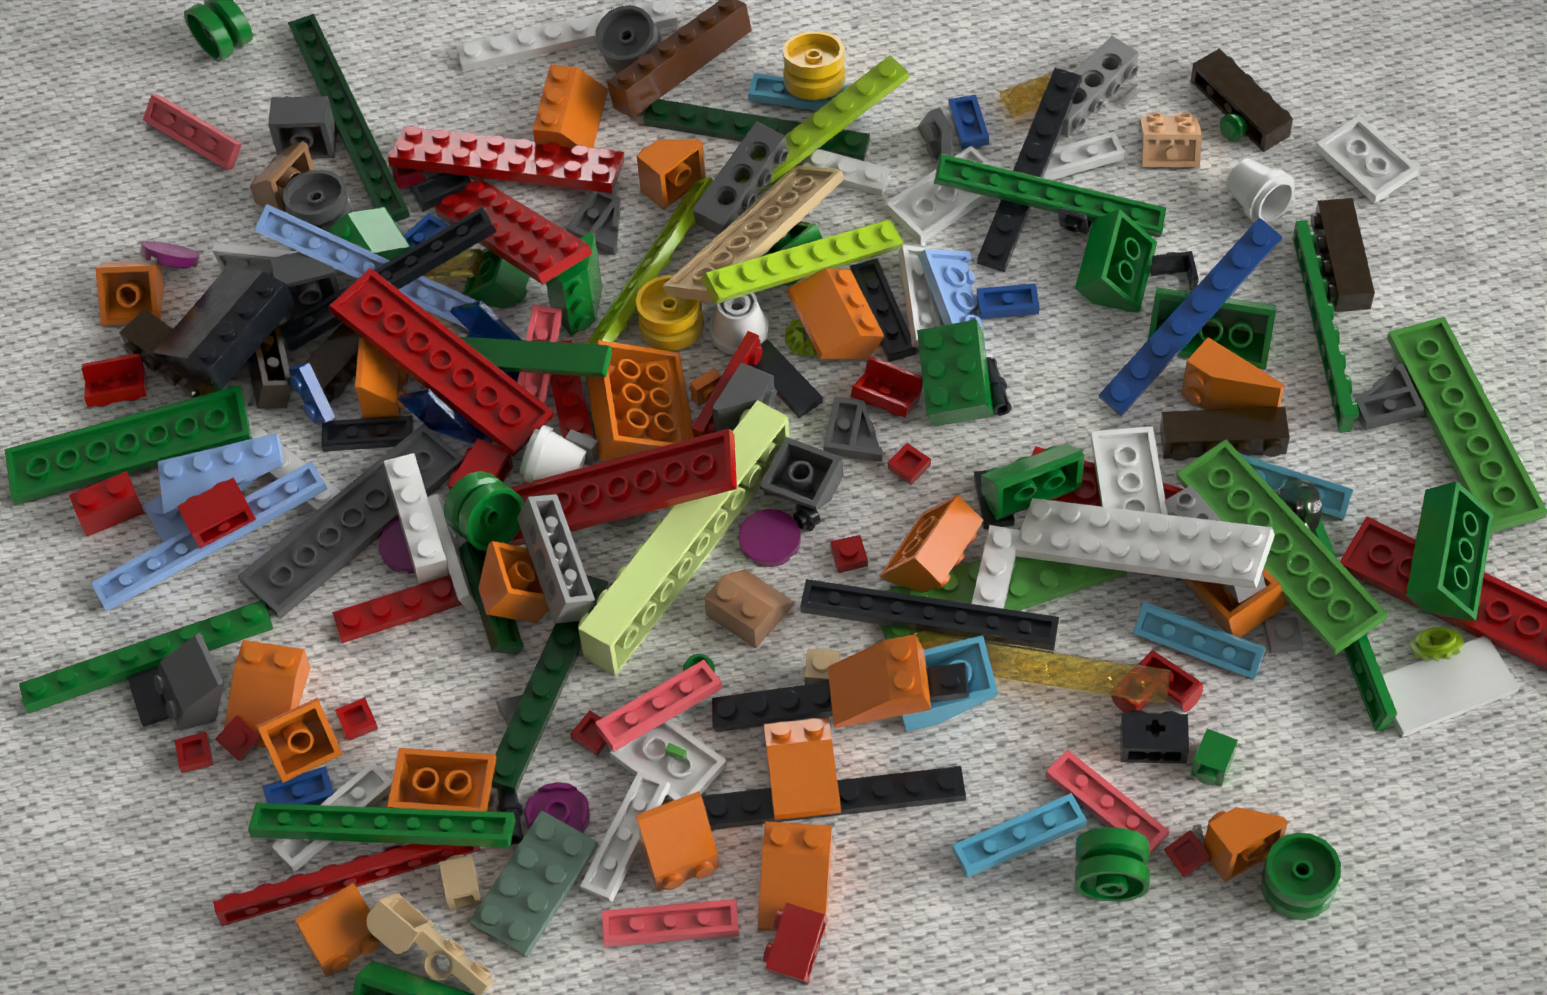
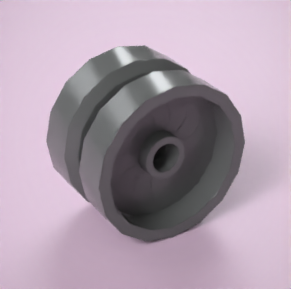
M633 5L619 6L610 10L601 18L595 35L599 51L605 58L609 68L616 74L663 41L652 17L643 8Z
M326 170L307 171L290 180L283 190V202L288 214L325 231L347 213H352L346 185L343 179L334 172Z

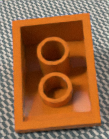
M1208 337L1186 362L1181 395L1190 404L1198 405L1205 410L1280 407L1284 384Z
M1263 568L1262 573L1266 587L1241 603L1237 602L1223 584L1183 579L1214 621L1225 632L1240 638L1286 606L1280 583L1265 568Z
M916 634L883 640L828 666L833 724L835 728L931 710L925 653Z
M243 640L233 670L224 728L236 715H239L259 733L257 725L298 707L311 668L305 649ZM262 739L256 744V747L266 748Z
M829 717L764 724L775 820L841 813Z
M399 748L387 808L487 811L497 758L496 754Z
M699 791L636 815L643 858L657 891L676 889L688 879L707 877L715 869L719 868L718 853Z
M765 821L758 930L777 931L773 929L775 917L779 909L784 911L786 902L823 913L827 916L833 845L832 826Z

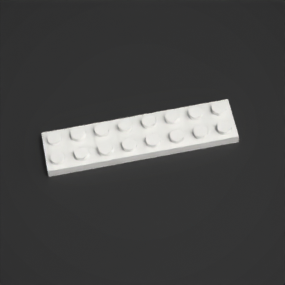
M1032 498L1014 550H1016L1017 557L1257 589L1274 538V532L1272 527Z

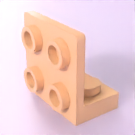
M1151 112L1147 116H1140V126L1143 135L1142 167H1200L1202 133L1196 116L1185 112L1177 113L1175 116H1164V114L1158 112Z

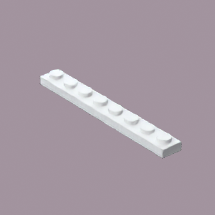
M656 0L634 5L643 8L652 17L657 29L678 24L672 0ZM609 11L458 44L456 47L462 71L465 72L595 43L596 28L601 18Z

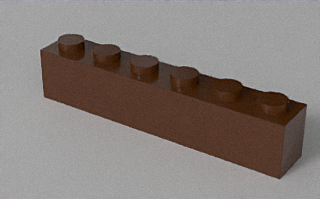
M718 0V2L679 28L678 31L664 41H661L653 49L640 56L624 70L618 72L617 75L607 81L613 108L634 118L751 32L752 28L746 3L740 0Z

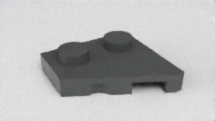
M939 107L929 111L918 125V130L926 142L929 156L932 159L936 158L937 162L940 154L951 156L952 127Z
M592 191L567 225L566 231L579 239L592 231L595 235L597 248L615 256L617 253L621 212L620 197L606 192Z
M1403 363L1397 364L1392 373L1384 379L1380 378L1373 384L1372 389L1363 392L1355 399L1358 405V416L1364 430L1421 417L1424 413V407Z
M834 397L824 451L839 456L882 462L883 451L879 447L876 431L869 419V412L865 401Z

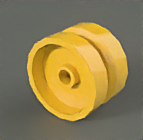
M808 31L794 35L784 43L782 49L783 78L785 88L789 93L801 99L820 100L834 96L843 89L846 81L844 67L845 48L843 42L837 36L828 32Z
M674 275L660 276L646 282L638 291L636 297L641 337L649 346L655 349L667 351L685 349L694 344L703 332L704 319L701 300L666 296L663 285Z

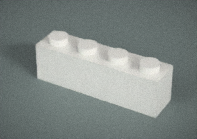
M415 454L385 460L388 484L418 584L448 576L446 557Z

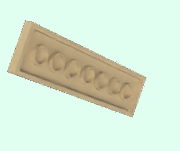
M796 165L663 285L666 296L713 302L701 280L706 272L761 257L769 252L775 243L785 237L789 230L801 222L803 217L813 208L817 207L844 180L842 169Z

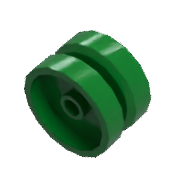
M204 0V5L196 3L184 11L185 22L199 46L217 62H221L232 55L233 46L239 49L253 40L251 26L239 6L233 0Z
M478 471L467 474L451 488L444 503V517L448 526L478 550L487 551L488 544L491 541L508 544L518 534L521 528L517 517L524 503L521 496L493 474Z
M1105 827L1082 833L1076 838L1075 860L1078 863L1075 869V889L1080 894L1099 901L1121 902L1142 897L1149 891L1150 870L1146 866L1150 858L1149 840L1144 835L1125 828Z
M1296 832L1280 838L1272 845L1266 857L1261 875V891L1266 902L1276 913L1289 919L1307 920L1318 917L1329 908L1341 878V862L1336 850L1326 840L1311 833Z

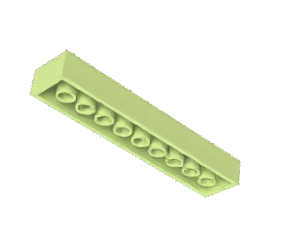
M758 400L751 409H746L743 412L739 424L732 431L735 436L737 489L670 507L669 513L664 520H659L653 527L649 539L637 547L633 559L627 567L623 566L618 571L615 582L609 590L605 589L600 594L594 609L581 618L578 630L584 659L613 676L618 674L759 491V486L785 437L789 438L788 416Z

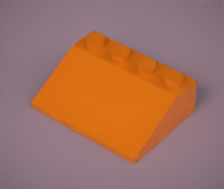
M598 340L596 344L609 345L613 349L607 376H586L596 440H598L599 460L610 461L694 438L680 352Z

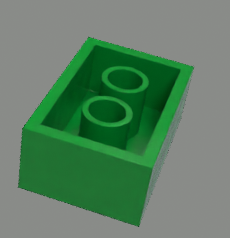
M975 319L917 330L926 414L933 426L993 417L984 333L978 321Z

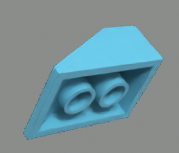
M983 635L924 650L926 668L965 662L968 670L969 698L931 703V710L902 715L906 731L910 732L938 725L998 695Z

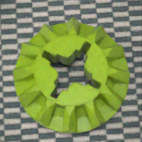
M792 319L790 326L786 327L785 330L787 347L793 353L800 356H817L810 338H807L806 342H804V333L807 332L801 320Z
M1433 627L1423 630L1410 641V648L1413 651L1414 657L1422 658L1424 662L1430 660L1438 662L1440 659L1449 660L1452 655L1459 654L1461 647L1464 646L1462 635L1456 630L1445 627Z

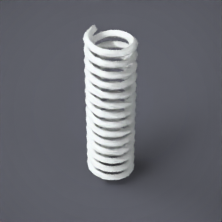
M1135 84L1118 101L1119 104L1125 106L1142 90L1140 86Z

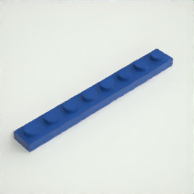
M1258 218L1099 394V398L1122 417L1282 240V236L1261 218Z

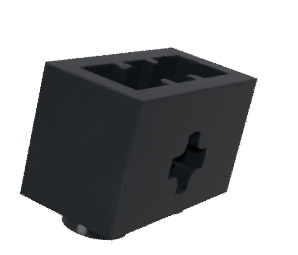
M1141 710L1122 713L1120 723L1121 762L1187 763L1189 753L1188 714H1179L1175 711H1166L1161 714L1146 713Z

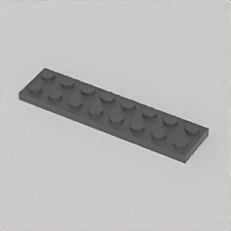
M423 423L238 575L240 583L257 599L262 600L266 607L281 619L379 538L383 529L394 520L399 519L386 476L385 460L414 453L428 497L445 483L454 471L459 469L463 463V457Z

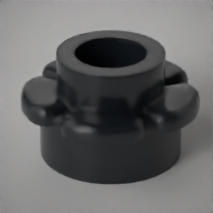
M801 504L795 506L797 512L793 513V518L798 523L799 528L813 531L815 526L821 522L818 511Z

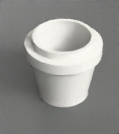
M1245 159L1232 169L1227 178L1226 187L1244 208L1248 219L1255 222L1258 218H1261L1265 223L1279 218L1288 209L1294 196L1295 183L1294 179L1283 170H1274L1253 159Z
M751 293L718 303L709 323L710 337L718 349L732 355L735 354L747 331L759 335L760 344L767 340L769 334L768 319L763 310L760 309L755 294Z
M543 425L540 430L535 429L530 438L519 475L524 477L523 483H532V481L583 468L587 451L552 432L553 428Z

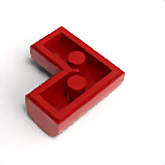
M1151 650L1111 691V698L1121 711L1129 713L1134 710H1142L1158 694L1183 712H1187L1200 699L1203 692V683L1154 650Z

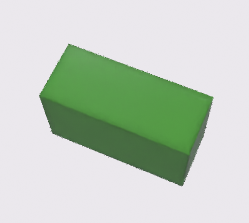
M668 743L665 749L666 755L684 762L687 756L685 749Z

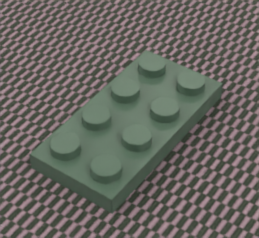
M541 810L469 921L470 925L527 958L599 846L597 841Z

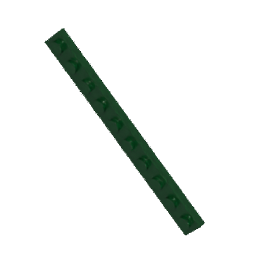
M311 14L288 22L291 34L320 95L328 96L337 131L374 209L385 207L395 222L409 218V210L315 15Z

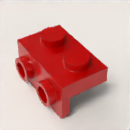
M140 354L94 361L81 365L85 380L84 399L87 408L93 406L105 407L111 403L125 400L136 401L141 397L147 396V375Z
M871 356L867 360L865 373L852 386L850 396L865 401L867 405H874L887 410L892 415L905 418L920 400L923 379L919 374Z

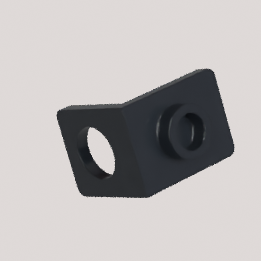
M1064 208L1059 209L1060 226L1070 232L1088 234L1092 221H1088L1086 215Z
M1192 251L1169 252L1152 257L1151 276L1186 272L1190 291L1192 292L1198 286L1199 278Z

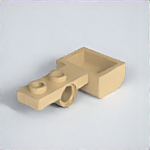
M399 893L378 900L367 916V927L370 933L395 954H401L419 945L428 953L424 960V969L430 978L444 980L454 975L476 995L485 994L496 982L490 977L491 972L485 965L478 961L473 963L464 955L465 950L459 943L452 939L447 941L433 929L435 924ZM439 954L445 955L450 962L448 971L439 968L437 964Z

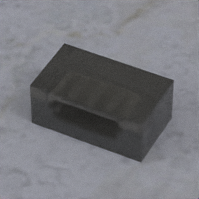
M1201 824L1193 825L1192 832L1203 846L1205 839Z

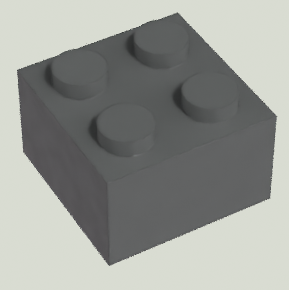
M328 96L271 98L268 126L277 156L286 147L305 142L308 145L311 159L335 158L337 128Z

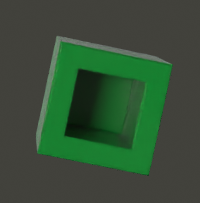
M1207 728L1194 758L1191 775L1203 784H1216L1222 787L1235 755L1238 740Z

